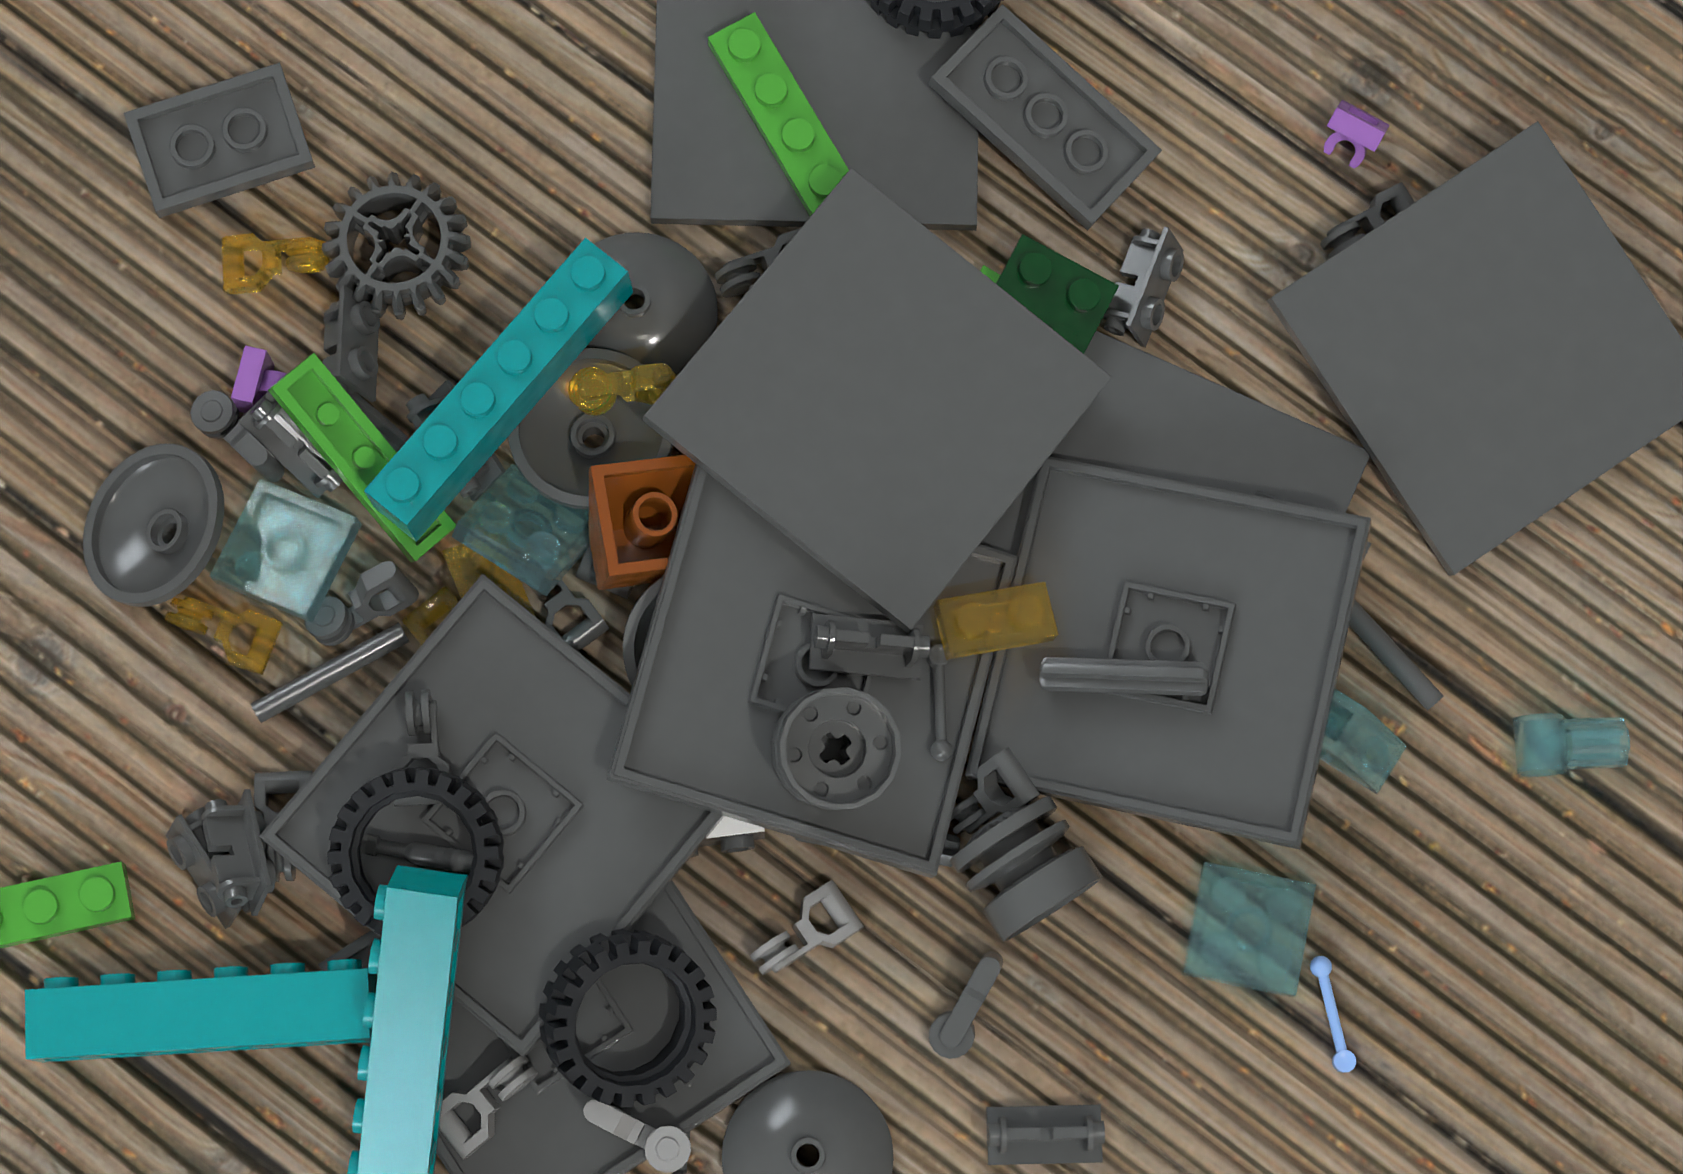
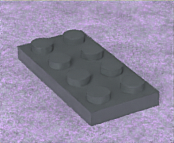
M1003 4L939 68L928 82L932 89L1087 231L1162 151L1161 148Z

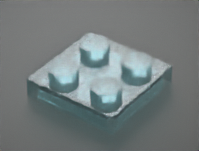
M512 463L506 472L494 482L457 522L452 537L547 596L588 548L590 543L589 511L566 507L547 499L528 484L517 466Z
M259 479L209 577L216 584L312 623L362 524L355 516Z
M1204 862L1200 874L1182 975L1295 997L1316 884Z

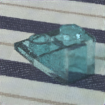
M1335 689L1320 759L1377 794L1407 746L1367 708Z

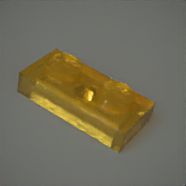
M1045 581L939 599L933 606L946 660L1054 641L1058 636Z

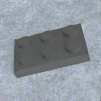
M280 62L124 112L151 200L159 218L315 168Z

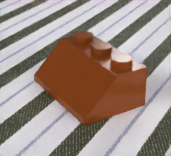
M686 455L590 466L589 541L598 590L651 584L664 575L696 464Z

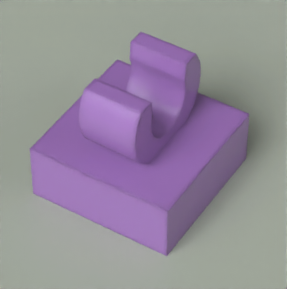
M1342 100L1327 124V127L1334 130V132L1325 142L1324 153L1330 155L1339 141H1350L1355 147V155L1352 157L1349 166L1356 168L1364 160L1367 148L1375 152L1390 125Z
M250 346L244 347L231 399L239 409V412L246 413L268 392L270 387L287 374L273 370L274 363L267 350Z

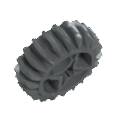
M392 171L387 178L388 186L380 187L377 179L369 176L367 179L369 192L362 195L359 189L350 187L348 195L353 204L348 206L344 203L335 202L333 206L335 215L341 221L325 222L324 230L332 238V240L322 244L324 256L332 259L325 266L329 277L339 278L336 284L339 294L340 286H347L354 292L353 300H355L356 304L362 301H368L369 303L372 301V312L378 315L379 318L385 314L388 305L393 307L395 317L398 320L405 318V306L414 304L418 315L424 316L427 313L424 300L431 296L435 303L443 305L446 302V298L440 287L444 285L450 289H458L461 283L459 277L453 271H463L469 267L468 258L461 253L472 246L470 236L461 233L468 226L466 218L463 214H454L457 203L452 196L440 199L441 189L435 182L429 184L421 192V180L415 174L411 175L406 186H401L398 174ZM403 210L396 218L391 220L376 218V216L384 212ZM427 218L436 225L441 233L440 247L435 259L428 256L425 247L419 244L420 238L424 234L422 226ZM359 233L364 235L369 245L375 248L369 259L371 267L366 274L354 264V246ZM405 239L408 250L395 247L389 253L386 243L391 242L398 245ZM401 272H413L419 275L408 281L390 283Z

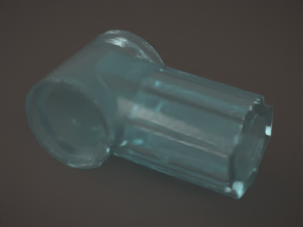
M1543 713L1513 718L1518 776H1552L1568 772V769L1615 768L1628 765L1630 738L1629 729L1626 727L1624 717L1563 719L1561 714Z

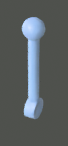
M1316 956L1311 960L1310 970L1314 976L1318 977L1336 1053L1332 1058V1065L1338 1072L1347 1073L1355 1068L1356 1057L1346 1047L1329 978L1332 963L1325 956Z

